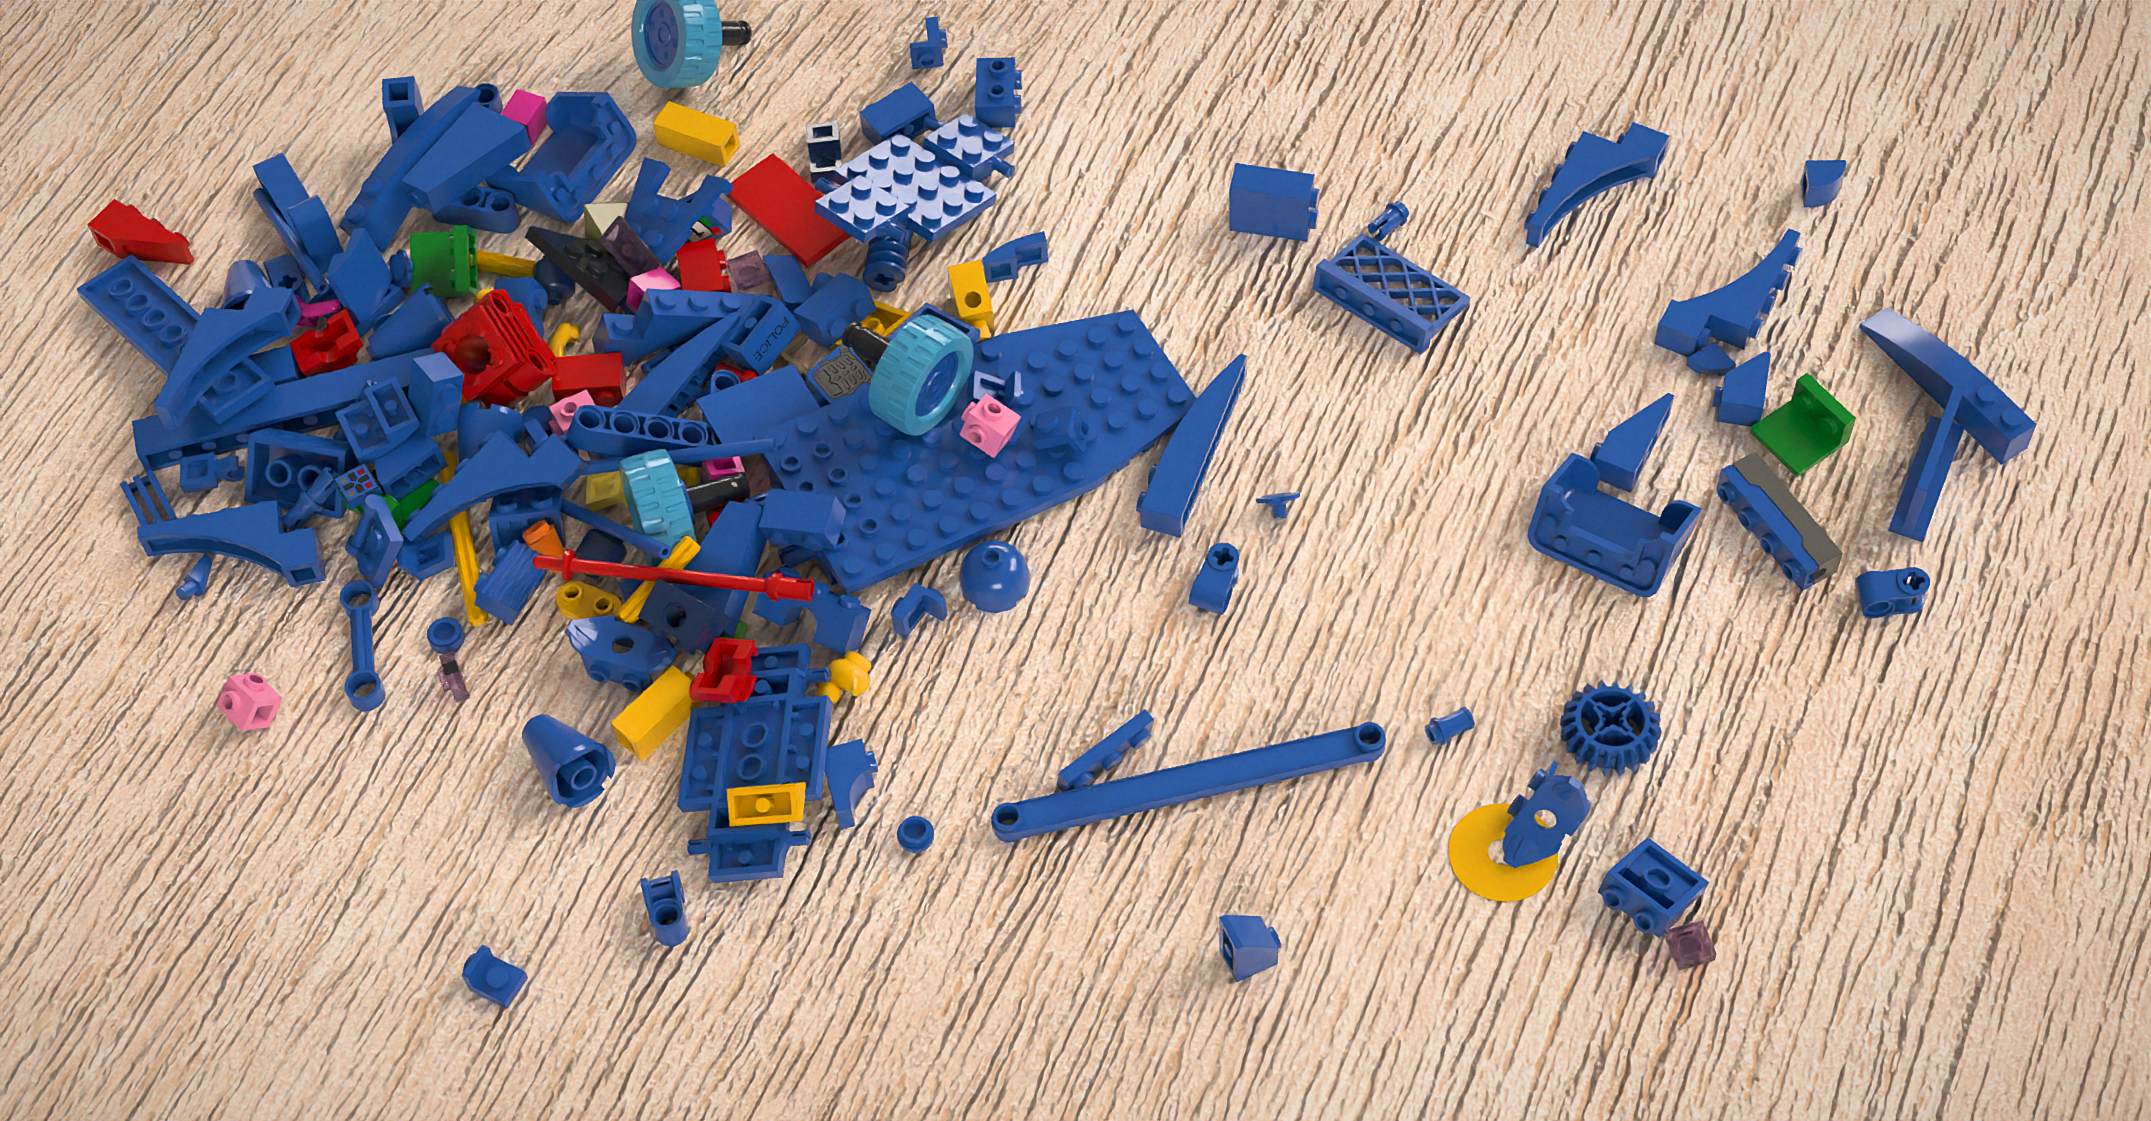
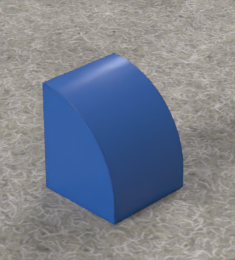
M1846 160L1805 161L1800 181L1804 207H1819L1831 202L1837 196L1842 183Z

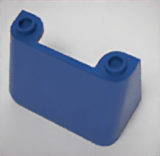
M557 91L545 108V120L553 131L551 136L520 173L513 166L507 165L485 180L489 187L510 192L514 197L515 203L553 220L565 223H572L578 220L584 213V204H591L636 146L637 138L634 128L608 92Z
M1572 452L1542 486L1528 529L1527 537L1529 543L1534 549L1632 594L1640 597L1653 596L1664 583L1693 532L1702 508L1686 501L1675 500L1666 505L1660 517L1597 490L1600 481L1598 467L1591 460Z

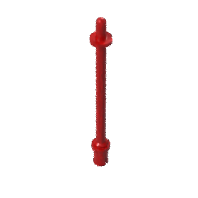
M566 549L563 557L536 555L532 561L533 566L537 569L561 571L562 579L566 581H571L574 573L656 582L658 579H661L667 583L765 593L770 597L771 601L779 602L781 598L812 602L815 589L814 579L783 577L782 573L774 572L772 576L765 579L576 559L575 551L571 549Z

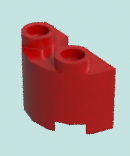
M346 308L326 320L327 326L322 331H307L289 343L302 373L312 377L315 373L345 369L353 366L358 361L356 354L360 347H363V343Z
M715 638L709 651L703 658V670L705 673H698L690 684V698L693 701L732 704L737 701H747L753 692L757 680V675H751V656H758L755 641Z

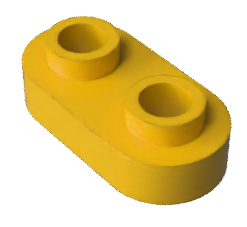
M580 581L567 582L556 593L555 599L558 609L565 617L579 620L615 615L619 622L623 620L618 615V610L622 607V604L614 594ZM578 594L575 598H569L572 595ZM602 606H609L605 610H599Z

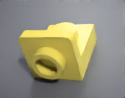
M620 471L587 476L585 506L593 512L620 502L628 506Z

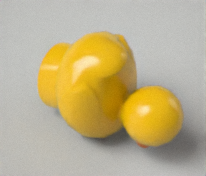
M847 651L843 659H837L829 664L828 667L831 672L830 682L815 683L817 687L816 696L828 695L833 702L832 705H834L840 699V689L852 693L854 696H860L868 690L870 685L868 672L872 666L863 656Z

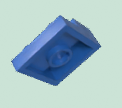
M1647 837L1606 873L1598 893L1602 895L1604 903L1610 909H1620L1630 916L1639 931L1643 933L1651 932L1660 938L1680 920L1684 910L1705 892L1709 882Z

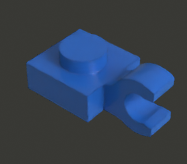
M214 452L180 458V487L184 493L218 488V479L230 482L244 480L245 468L244 466H238V456H227L223 459H218Z

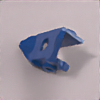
M615 615L570 620L564 632L569 637L571 646L581 655L586 672L592 679L601 683L608 681L619 683L633 692L645 691L653 684L651 674L660 671L667 664L672 663L677 653L668 637L665 640L640 626L619 622ZM613 644L628 647L631 650L620 654L613 650Z
M1553 761L1546 771L1539 768L1527 785L1531 789L1525 797L1518 794L1507 810L1511 817L1504 830L1505 836L1502 842L1503 861L1514 869L1535 863L1558 853L1565 834L1571 837L1590 812L1592 802L1587 799L1583 784L1572 776L1554 775L1559 764L1556 761ZM1539 810L1552 812L1556 817V824L1552 827L1539 825L1535 820V813Z

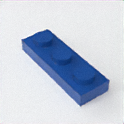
M1144 709L1062 769L1058 774L1056 784L1063 792L1089 786L1095 778L1093 775L1103 768L1108 771L1115 767L1123 759L1122 754L1131 747L1135 750L1142 747L1152 737L1150 734L1154 723L1152 716Z

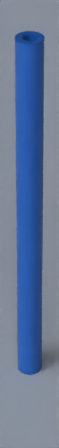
M263 188L254 190L253 197L319 294L326 293L329 289L328 283Z
M775 438L667 452L673 464L777 452V441ZM631 456L586 461L590 466L582 475L619 471V462Z
M564 498L562 500L561 513L662 559L670 557L672 553L670 546Z

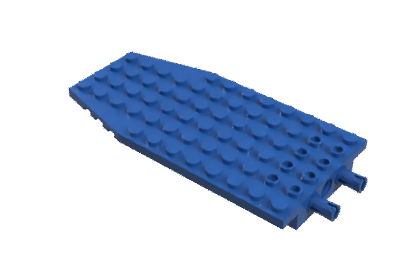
M1133 309L994 336L973 345L974 355L969 376L976 370L1006 381L1013 371L1021 373V387L1024 388L1020 404L1011 409L1021 418L1011 439L994 458L959 435L965 423L961 417L968 407V379L961 394L946 416L931 430L918 436L908 435L876 416L869 406V388L753 435V440L775 438L777 441V452L760 454L769 468L772 489L836 495L846 510L836 549L822 548L820 551H813L801 545H789L778 550L780 561L784 567L793 568L815 558L830 585L839 584L845 595H851L1097 489L1106 482V477L1114 471L1120 472L1129 465V460L1141 451L1143 453L1147 452L1154 446L1155 441L1164 434L1168 436L1174 432L1197 398ZM1073 406L1080 416L1088 422L1090 435L1087 438L1084 453L1077 454L1069 443L1038 450L1031 442L1037 414ZM769 491L750 497L748 500L759 502L764 506Z

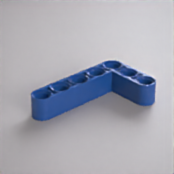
M482 83L474 87L482 92L476 103L501 114L504 108L498 88L490 83ZM475 186L435 214L431 212L432 217L440 223L457 226L467 225L473 229L501 234L515 231L521 222L514 197L510 192L482 186Z
M282 152L253 165V170L261 186L322 275L327 273L333 254L343 253L344 251L329 214L319 196H309Z
M718 370L711 376L703 397L740 384V380L731 371ZM583 405L575 411L567 431V440L577 449L618 456L637 455L657 449L671 451L721 444L703 412L702 422L602 406ZM702 461L680 463V465L702 468Z

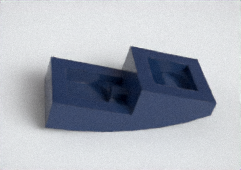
M838 121L807 124L811 182L816 183L821 177H824L827 181H833L834 170L843 165Z

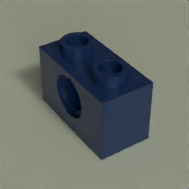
M661 579L657 580L638 615L639 618L650 623L646 630L665 640L670 634L677 638L674 645L691 655H694L696 650L706 654L714 639L720 637L730 619L729 616ZM686 614L685 621L679 626L680 618Z

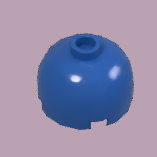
M990 540L982 542L973 547L962 560L959 582L963 597L967 602L969 600L975 604L976 609L982 612L999 613L1011 610L1016 606V602L1023 595L1025 598L1029 592L1031 580L1026 559L1016 547L1004 541Z

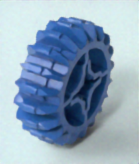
M1601 679L1597 684V689L1587 683L1583 688V693L1575 691L1571 701H1567L1564 706V714L1561 716L1560 726L1562 730L1560 736L1562 741L1567 742V754L1576 753L1575 760L1577 764L1587 761L1589 772L1594 770L1596 766L1602 768L1604 777L1609 773L1610 769H1615L1619 776L1624 773L1625 767L1635 772L1638 769L1639 763L1646 765L1650 760L1651 754L1657 751L1658 740L1661 738L1660 714L1654 713L1656 708L1654 701L1645 702V691L1634 694L1632 683L1625 689L1619 687L1617 679L1612 683V686H1606ZM1583 719L1589 722V727L1593 730L1591 736L1585 732L1581 721ZM1630 719L1635 722L1639 729L1640 735L1638 737L1632 733L1633 728L1628 725Z

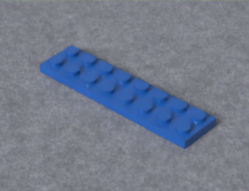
M132 254L76 288L80 298L168 378V374L173 370L183 346L186 345L193 332L195 323L201 317L197 311ZM246 357L220 377L200 397L196 405L220 425L276 387L272 378L250 358Z

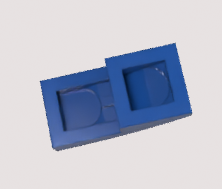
M1042 231L1017 238L999 246L984 256L982 260L986 284L1018 278L1017 267L1048 262L1045 232Z

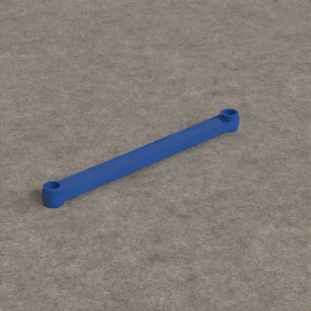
M1365 722L1360 726L1019 802L1002 803L994 809L991 816L992 830L999 840L1011 843L1026 837L1352 764L1373 762L1378 760L1385 751L1386 735L1378 724ZM1373 740L1376 743L1368 745L1363 743L1362 741ZM1005 820L1016 821L1014 824L1009 826L1001 824Z

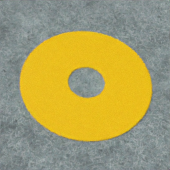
M1500 803L1474 809L1457 823L1449 840V860L1457 878L1475 894L1495 901H1518L1533 896L1549 883L1557 867L1558 853L1515 869L1510 865L1503 866L1494 863L1489 857L1488 848L1493 841L1504 838V830L1511 817L1507 813L1511 804ZM1535 814L1536 822L1543 827H1548V825Z

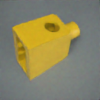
M981 260L947 267L950 298L955 317L980 330V340L977 343L990 339V333L994 331L993 308Z

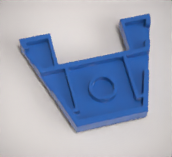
M645 157L624 223L659 263L666 265L692 236L693 232L690 229L701 216L708 218L715 210L712 204L722 193L727 196L734 186L727 179L707 174L691 203L658 195L657 193L671 168L664 162ZM617 242L616 246L619 247L623 252H625L623 247H621Z

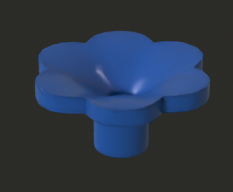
M398 250L396 255H391L389 260L390 271L393 275L391 283L404 291L405 287H409L412 283L413 262L408 258L405 250Z
M1300 492L1265 495L1256 498V503L1271 505L1274 518L1288 516L1286 504L1293 499L1299 498Z

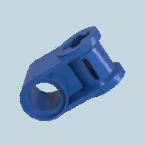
M291 252L263 262L273 288L293 289L295 296L298 295L306 304H310L311 297L304 281V273Z
M1222 542L1210 548L1200 573L1196 576L1192 585L1188 601L1190 605L1224 615L1239 575V553L1233 545Z
M1917 567L1888 571H1869L1861 574L1856 578L1855 586L1863 615L1867 618H1881L1888 615L1919 612L1925 605V593L1930 587L1928 574Z
M678 870L672 871L669 876L648 880L646 877L641 878L640 882L645 905L658 942L668 947L681 944L689 934V926L684 906L685 897ZM669 920H676L670 925H663Z

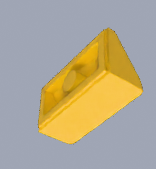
M805 782L727 789L730 827L802 821L805 802Z

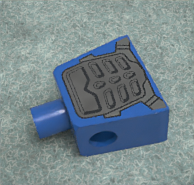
M842 343L809 370L805 379L807 387L821 408L868 389L873 373L850 347H846Z

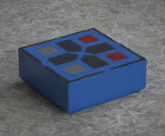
M365 463L333 478L350 510L363 504L368 495L375 494L379 496L382 494L378 483Z

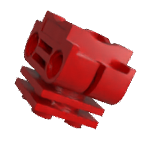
M505 289L488 292L472 305L468 311L461 314L441 332L442 336L431 344L435 353L444 352L464 374L462 395L465 400L471 402L472 400L478 401L481 399L489 409L491 404H496L514 410L515 406L529 395L528 392L535 391L547 380L559 374L552 363L557 359L554 353L536 331L521 303H513Z

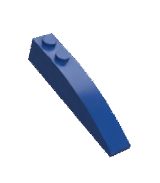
M457 85L416 119L390 147L369 178L363 182L361 191L353 204L346 210L345 217L339 227L350 237L353 230L366 228L378 251L384 253L412 208V205L406 199V192L401 180L465 110L478 100L482 92L477 88Z
M1888 308L1882 309L1860 323L1859 328L1944 410L1946 409L1956 379L1967 381L1954 420L1959 425L1965 426L1964 429L2001 465L2028 448L2037 424L1986 375L1954 349L1914 322Z
M736 312L729 314L676 349L651 370L625 396L619 405L613 408L677 418L686 407V402L698 387L701 388L714 373L717 364L727 357L728 354L720 346V343L740 320V314ZM587 451L590 460L623 457Z
M1240 353L1195 400L1173 433L1158 465H1152L1148 476V484L1150 485L1147 492L1140 493L1136 506V512L1140 513L1141 527L1181 538L1247 376V355Z

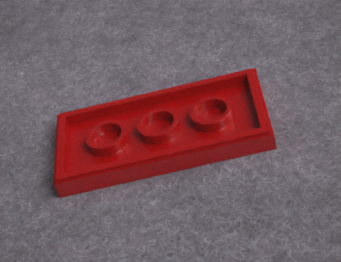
M774 153L731 182L734 188L726 197L788 252L795 255L797 260L807 268L851 237L850 234L814 212L815 201L823 197V195Z

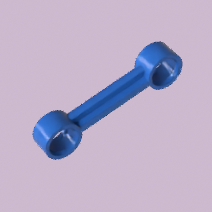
M355 580L346 584L339 596L345 613L350 618L353 673L345 682V692L354 708L360 711H371L382 704L386 695L385 688L378 674L375 673L371 617L377 613L380 601L371 583L365 580ZM357 595H371L368 602L359 607L349 606L350 601ZM367 683L377 685L376 689L366 697L354 696L355 691L361 685Z

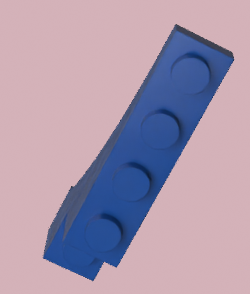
M1635 122L1632 123L1627 133L1622 132L1619 135L1616 143L1583 131L1577 142L1572 141L1565 155L1566 161L1564 164H1558L1555 168L1550 188L1544 187L1537 210L1529 212L1524 224V229L1528 230L1526 244L1539 248L1549 232L1562 218L1595 195L1636 179L1645 177L1653 179L1666 157L1670 135Z
M1788 228L1778 245L1763 261L1732 283L1688 300L1678 302L1672 299L1658 323L1654 344L1689 357L1696 353L1699 347H1706L1710 337H1713L1744 350L1750 338L1757 339L1764 320H1761L1763 314L1769 315L1777 298L1774 293L1776 290L1782 291L1790 274L1787 269L1789 266L1795 267L1799 261L1803 248L1798 247L1801 233Z
M255 286L249 299L244 303L243 310L204 309L200 319L195 323L193 332L186 345L183 346L173 370L169 372L163 389L157 395L154 402L155 412L159 416L165 430L178 431L185 417L200 397L236 364L284 336L291 337L302 315L293 289Z
M647 288L635 315L602 314L592 338L595 354L621 352L624 365L630 367L632 362L648 354L692 339L733 312L740 314V317H742L760 294Z
M500 430L495 434L491 432L481 440L478 445L480 450L471 459L466 458L457 465L454 470L456 475L447 484L442 483L434 489L429 496L431 501L422 510L420 508L415 510L406 519L405 524L407 526L401 533L411 542L418 544L460 512L495 496L526 488L558 486L566 491L590 465L561 437L554 433L550 437L547 435L542 437L533 446L532 451L534 453L530 457L504 432Z
M277 500L260 501L252 505L224 508L216 512L200 515L192 514L185 518L156 521L148 525L137 526L138 540L148 557L172 553L217 554L263 566L286 578L290 587L326 581L323 546L314 527L308 529L300 528L287 532L286 525L282 521L284 515Z

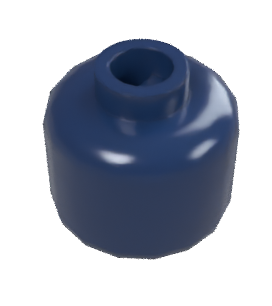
M542 256V259L534 264L533 278L545 288L548 295V305H561L564 300L571 298L575 294L576 282L547 256Z
M590 529L577 547L575 555L576 559L622 563L628 551L623 544L624 541L598 529ZM585 574L594 580L599 578V575Z

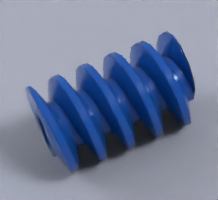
M905 228V230L909 231V238L903 244H900L892 237L886 241L880 237H875L869 241V248L866 253L867 258L864 264L865 269L862 274L863 281L868 287L880 292H891L897 288L898 283L904 280L909 248L911 246L910 239L913 236V231Z

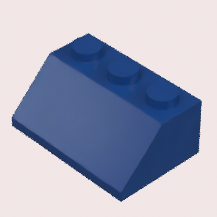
M267 427L249 434L244 501L257 503L260 501L277 500L280 508L291 509L300 498L299 493L301 490L309 488L324 467L331 468L330 475L334 470L341 475L360 464L349 442ZM337 488L325 500L326 506L322 511L314 513L339 519L344 517L347 508Z

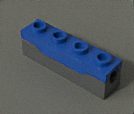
M1756 451L1721 469L1716 488L1723 503L1729 504L1743 527L1753 532L1760 541L1764 552L1774 557L1789 581H1794L1800 590L1803 591L1811 587L1812 584L1815 585L1837 573L1843 555L1842 551Z

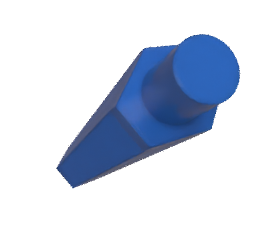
M206 553L183 579L185 583L176 589V595L179 599L184 601L193 594L200 597L205 592L212 566V561Z

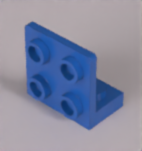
M558 486L536 487L493 497L488 521L495 555L501 547L508 549L514 540H518L520 544H525V540L522 538L523 533L532 525L542 520H545L548 525L554 526L563 547H565L566 537L560 511L564 490Z

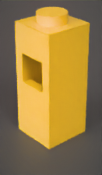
M670 101L667 102L661 112L656 114L653 120V129L655 130L658 145L722 167L727 166L740 146L735 123Z
M672 665L610 723L617 742L643 761L690 717L691 709L699 708L704 703L703 701H693L690 698V684L696 677L688 671L683 673Z

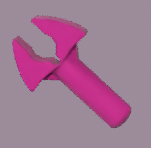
M296 295L302 311L297 326L315 328L319 316L337 313L341 310V303L337 299L306 304Z

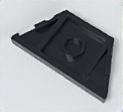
M535 226L529 227L525 235L529 242L611 313L616 311L619 303L623 302L628 293L630 278L634 277L627 271L628 268L624 263L613 259L605 252V247L594 240Z

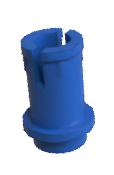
M1390 202L1386 205L1385 211L1368 224L1369 233L1373 235L1379 229V233L1374 238L1382 241L1398 225L1403 226L1407 223V218L1409 217L1408 208L1402 202Z
M1462 707L1439 719L1436 717L1431 718L1429 724L1425 725V732L1433 745H1446L1448 739L1473 729L1475 722L1468 708Z

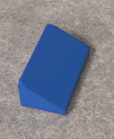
M795 255L763 256V261L769 279L780 301L793 314L797 307L812 296L811 286Z

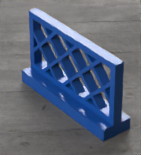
M1363 233L1330 261L1324 258L1316 265L1312 288L1420 355L1429 348L1430 340L1469 305L1471 298ZM1364 247L1371 251L1374 256H1357L1356 251ZM1383 265H1394L1401 272H1384ZM1339 266H1353L1355 273H1348ZM1360 266H1376L1378 273H1361ZM1410 281H1421L1428 285V288L1412 289ZM1367 282H1380L1382 289H1375L1368 285ZM1387 282H1404L1405 289H1388ZM1448 297L1456 303L1453 305H1439L1438 298ZM1407 298L1409 306H1403L1393 299ZM1414 298H1431L1432 305L1416 306ZM1420 315H1435L1436 321L1432 323Z
M1956 379L1942 419L1930 416L1888 531L1920 542L1924 541L1965 426L1953 423L1967 381Z

